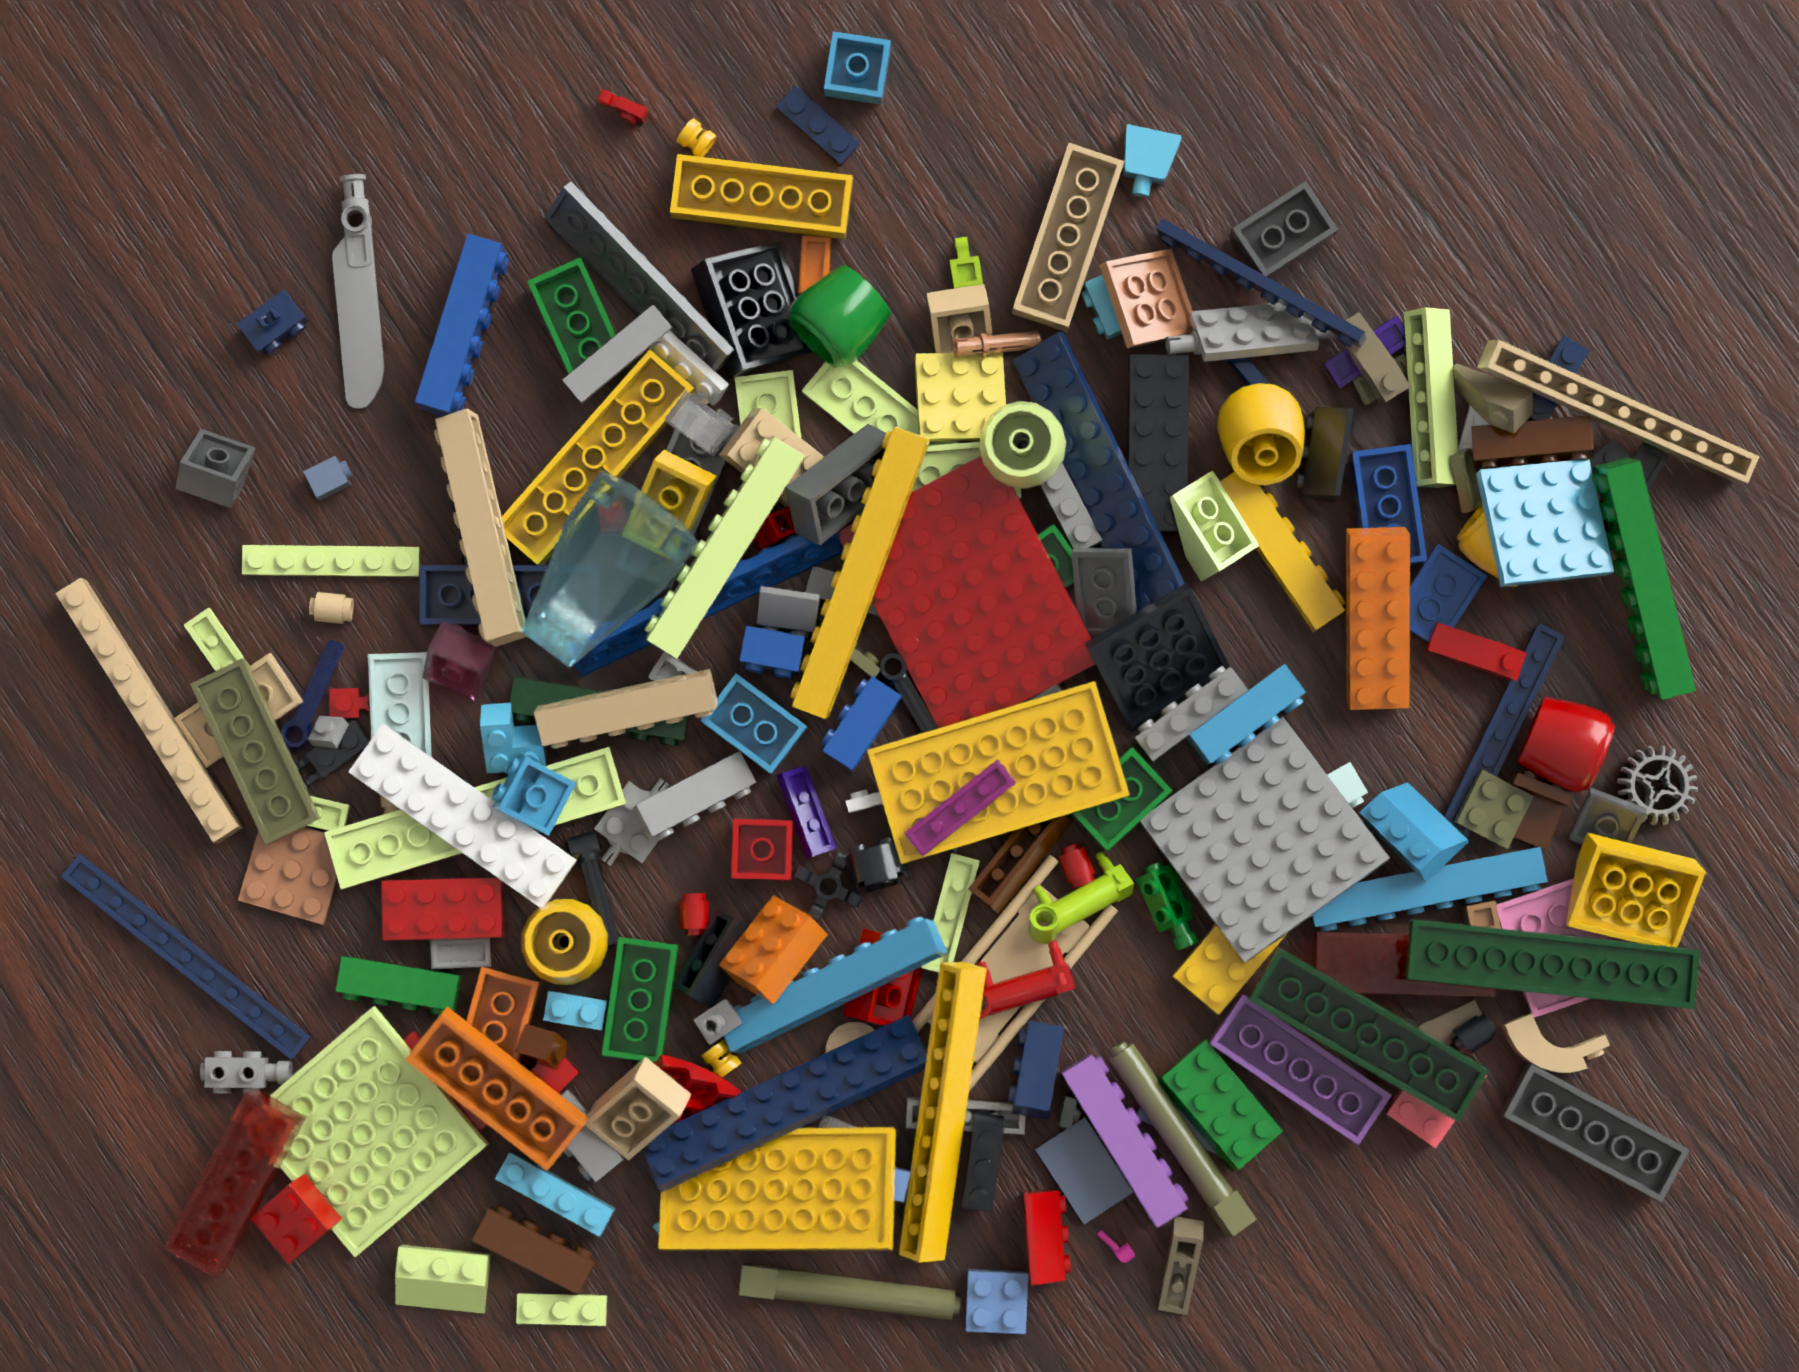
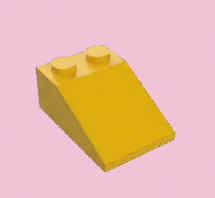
M663 450L652 463L622 536L675 562L706 503L717 476Z

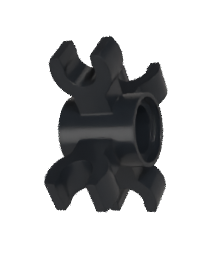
M838 852L829 873L819 876L799 866L794 877L815 887L817 897L808 915L816 921H819L828 900L839 898L858 908L863 898L842 887L839 878L846 866V855ZM827 878H831L837 883L836 892L829 896L824 895L820 891L821 882Z

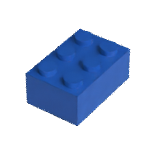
M873 676L869 681L865 679L861 681L854 692V696L857 697L856 701L852 706L846 704L838 716V721L841 722L836 731L830 729L821 742L825 747L823 754L852 773L902 700L900 694Z

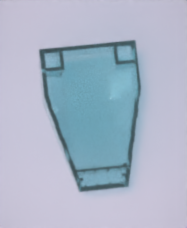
M603 470L600 471L566 518L562 533L541 581V586L522 629L523 634L569 668L665 590L675 579L699 543L677 517L634 485Z

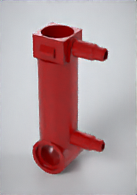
M1056 940L1048 942L1053 966L993 983L986 962L977 963V966L986 968L982 996L986 1006L980 1012L979 1019L1058 996L1059 993L1076 988L1069 963L1066 964L1064 962L1061 949Z

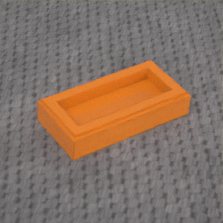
M802 235L799 295L810 285L829 273L831 237Z

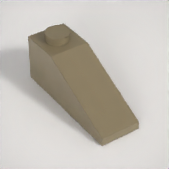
M1360 312L1345 320L1365 331L1366 340L1361 348L1352 345L1351 348L1345 346L1378 402H1387L1410 388L1411 386L1397 363Z
M1457 363L1453 366L1454 389L1488 424L1515 433L1533 414L1532 390Z
M1174 1217L1158 1310L1188 1315L1203 1244L1204 1221Z

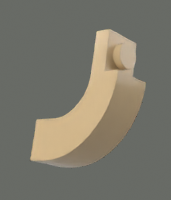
M1532 1013L1524 1014L1500 1024L1513 1050L1526 1062L1547 1071L1568 1073L1584 1070L1587 1068L1583 1059L1584 1056H1587L1588 1060L1604 1054L1603 1048L1610 1046L1604 1034L1597 1035L1571 1047L1560 1048L1554 1046L1542 1036Z

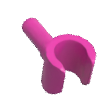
M1101 1230L1097 1234L1111 1248L1121 1262L1127 1263L1135 1257L1128 1243L1119 1248L1116 1242L1104 1231Z

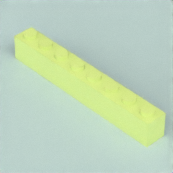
M773 435L770 440L765 438L758 447L756 454L759 455V458L754 466L751 464L747 465L740 476V479L743 480L742 485L738 491L732 489L724 502L728 506L722 516L717 514L708 527V530L712 531L706 542L702 539L699 541L692 553L696 558L690 567L684 565L676 578L680 582L674 592L671 590L667 592L660 604L664 607L658 617L653 615L644 629L648 632L646 640L675 658L679 657L805 457Z

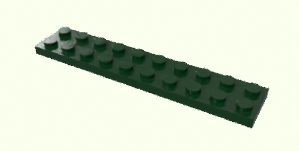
M1410 919L1405 979L1695 1009L1700 950Z

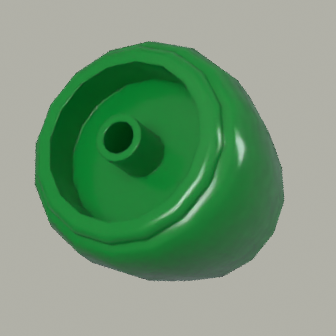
M840 265L810 285L794 300L789 308L790 314L788 318L790 325L799 338L819 358L836 368L851 365L862 356L890 318L891 312L879 293L862 276L850 267Z

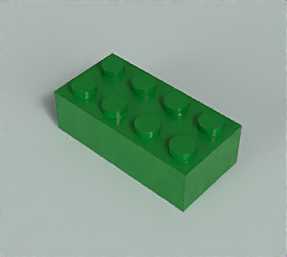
M581 257L527 281L569 374L616 336ZM630 365L624 368L620 373H623L631 369Z
M618 937L602 1049L603 1056L639 1061L646 1057L654 1063L661 1055H664L679 945Z
M1207 1040L1199 1042L1158 1078L1174 1104L1232 1172L1241 1169L1283 1132Z

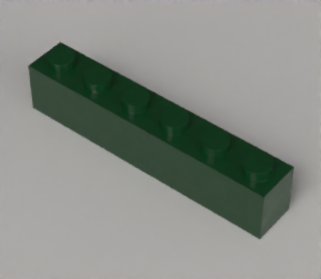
M514 677L510 698L512 714H515L514 720L532 723V718H535L534 711L539 705L604 691ZM689 715L683 716L684 720L672 724H667L666 720L654 722L655 726L644 730H638L637 726L626 728V733H632L631 739L648 741L649 736L661 738V744L678 746V741L685 742Z

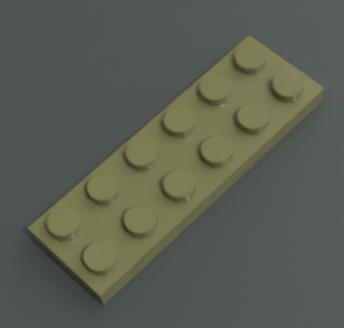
M242 658L191 683L192 690L265 845L321 819L246 659Z

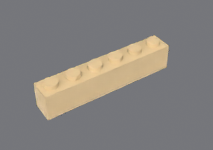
M707 669L539 705L535 709L534 715L542 746L551 745V748H559L568 745L570 740L579 739L580 742H588L596 739L598 734L607 732L609 736H616L625 733L626 728L637 726L638 730H644L655 726L654 722L666 720L667 724H672L684 720L683 716L695 714L696 718L711 715L712 710L716 709L718 700L711 671Z

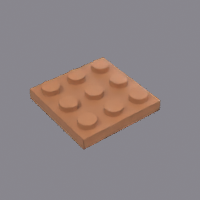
M1172 248L1106 261L1099 265L1127 349L1165 341L1166 336L1191 334L1193 330L1190 314L1193 310Z
M303 827L265 845L258 830L238 901L325 925L338 880L325 833Z

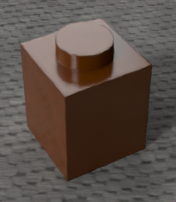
M526 1024L515 1052L529 1062L557 1070L560 1061L566 1055L568 1042L556 1032Z

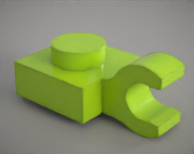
M967 237L955 238L958 259L949 261L954 289L983 284L979 256L970 257Z

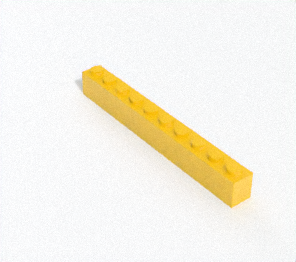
M894 427L892 432L887 431L882 443V448L886 449L882 460L877 459L872 471V476H875L872 488H866L861 503L865 504L862 516L857 515L852 525L851 531L855 532L851 544L846 543L841 559L845 560L842 571H836L831 583V587L835 588L832 598H827L822 607L821 615L825 616L821 627L816 626L813 632L811 643L815 645L811 655L806 654L800 670L804 671L801 683L796 681L790 696V698L794 699L792 707L824 719L830 716L931 439L899 427Z
M967 962L940 963L899 1249V1255L919 1263L945 1260L986 975V968Z

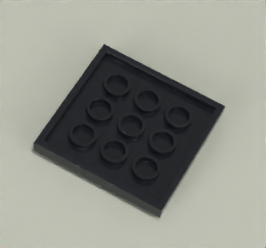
M1187 583L1084 643L1131 732L1148 720L1161 715V711L1175 701L1179 704L1188 699L1185 693L1198 683L1201 687H1204L1211 681L1208 676L1221 666L1225 670L1230 667L1192 589Z

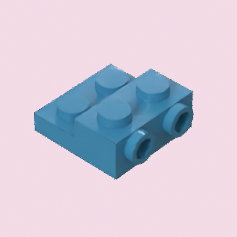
M519 754L518 758L513 757L507 764L505 773L509 775L504 784H498L494 789L491 797L494 800L492 806L549 836L576 782Z

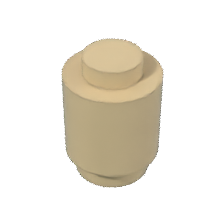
M317 592L316 598L311 597L309 615H314V621L337 624H344V621L351 622L354 605L353 598H347L343 594Z

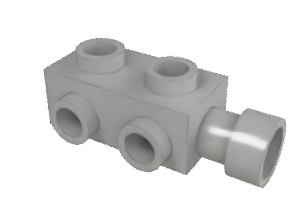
M214 1051V1057H206L205 1063H201L200 1079L205 1081L204 1087L213 1088V1093H231V1088H243V1093L258 1094L261 1093V1088L268 1087V1081L283 1085L292 1077L291 1061H278L277 1064H268V1057H261V1051H243V1057H232V1051ZM217 1067H221L224 1070L222 1078H217L215 1075ZM247 1067L252 1068L254 1071L251 1079L247 1078L244 1074Z

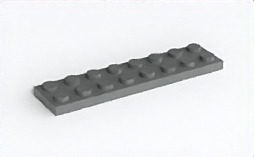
M572 182L565 185L544 219L638 316L654 305L672 326L673 329L670 331L718 373L734 351L728 341L708 323L705 317L696 311L687 299L628 241L626 236L606 218L603 212L594 206L581 190Z

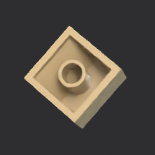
M985 284L927 293L935 353H953L952 341L954 338L977 337L978 334L986 333L987 336L992 335L990 309Z

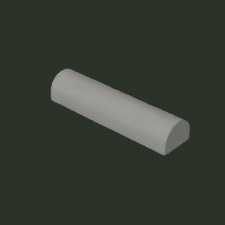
M907 1097L906 1128L917 1129L921 1101L919 1097ZM968 1100L963 1131H972L974 1112L1004 1116L1003 1133L1024 1135L1026 1116L1012 1113L1013 1103Z

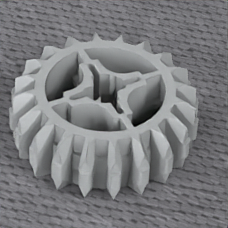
M1648 746L1646 747V756L1641 750L1635 752L1638 761L1631 757L1626 759L1631 769L1627 767L1620 768V772L1627 775V778H1619L1617 783L1625 785L1626 789L1619 790L1617 793L1619 796L1627 794L1628 799L1626 801L1647 808L1642 822H1645L1649 815L1650 825H1656L1658 817H1660L1661 823L1666 825L1669 823L1668 814L1671 819L1677 821L1680 819L1677 809L1681 813L1686 814L1689 810L1683 803L1693 804L1695 802L1693 797L1688 796V792L1695 793L1698 791L1697 787L1689 786V782L1697 780V776L1692 775L1688 777L1687 772L1692 770L1693 766L1692 764L1684 767L1681 765L1686 759L1684 755L1679 756L1675 760V749H1670L1667 755H1665V747L1658 746L1655 755L1653 747ZM1650 761L1662 762L1661 767L1657 769L1653 776L1638 772ZM1670 767L1678 776L1679 790L1669 781ZM1660 778L1663 789L1666 790L1655 792L1653 791L1654 787H1651V782L1649 781H1656ZM1635 781H1638L1637 783L1645 789L1644 804L1637 796ZM1662 795L1676 799L1671 806L1664 810L1652 809L1654 803Z

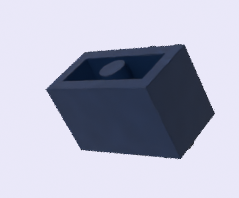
M283 289L238 322L237 325L256 351L263 356L266 353L271 355L282 346L280 342L288 336L293 338L303 332L306 328L304 324L309 321L289 294Z

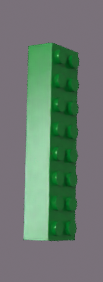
M1626 457L1593 466L1595 474L1591 476L1596 492L1599 491L1601 498L1599 505L1602 519L1606 520L1608 527L1606 537L1609 549L1613 548L1615 560H1612L1614 574L1616 577H1620L1622 588L1619 589V596L1623 606L1627 605L1629 617H1626V624L1629 633L1634 634L1636 645H1633V653L1637 663L1641 662L1643 673L1640 674L1642 688L1644 691L1647 690L1648 694L1660 700L1694 692L1696 688L1641 462Z

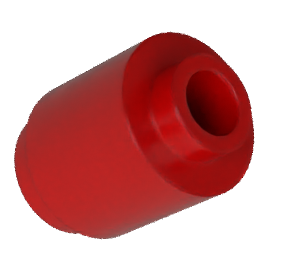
M1077 842L1061 848L1063 854L1059 855L1058 859L1067 883L1071 882L1072 888L1083 886L1095 880L1093 876L1095 870L1086 846L1079 847Z
M706 893L682 894V901H679L680 929H686V935H702L709 923V901H706Z

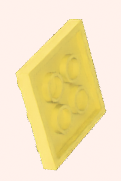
M1003 352L991 353L987 357H980L979 355L955 357L953 353L915 354L918 434L931 439L930 442L980 441L981 430L989 416L1003 405H1006Z

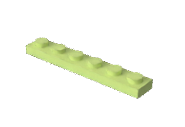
M243 545L242 575L420 577V547Z

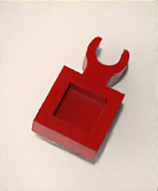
M602 89L597 99L599 100L598 103L617 110L620 113L619 118L630 124L635 125L636 121L644 124L648 116L646 107L622 96L618 97L607 90Z
M360 688L329 689V711L331 717L360 718V709H366L370 712L369 694L365 697H360Z

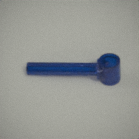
M329 640L302 698L304 702L299 705L294 718L289 717L287 723L282 727V738L285 744L292 750H301L309 744L308 738L314 728L310 725L344 650V645L337 641ZM294 728L303 730V738L297 743H292L288 740V734Z

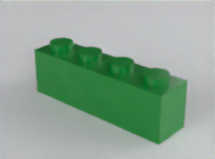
M342 956L336 992H342L343 999L360 1001L361 996L372 997L371 1003L389 1006L390 1001L402 1002L401 1008L418 1011L419 1005L431 1007L430 1013L441 1015L446 1007L456 1011L462 976Z

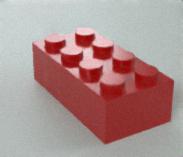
M499 878L382 881L383 940L505 937L504 882Z

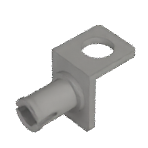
M724 999L694 1019L709 1045L742 1024V1020L727 999Z

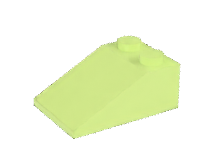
M1213 470L1170 497L1185 557L1201 582L1259 546Z

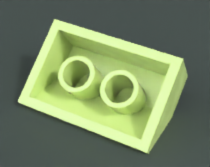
M412 1245L399 1246L395 1276L396 1305L485 1313L491 1253Z

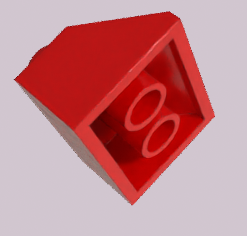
M863 929L859 945L870 942L872 945L880 941V936L884 933ZM919 967L845 1003L843 1016L885 1026L906 1015L911 1017L922 968Z
M1058 1189L1023 1191L1029 1282L1031 1285L1065 1281V1273H1071L1070 1256L1064 1255L1063 1243H1069L1067 1225H1062L1061 1213H1066L1065 1195L1060 1196Z

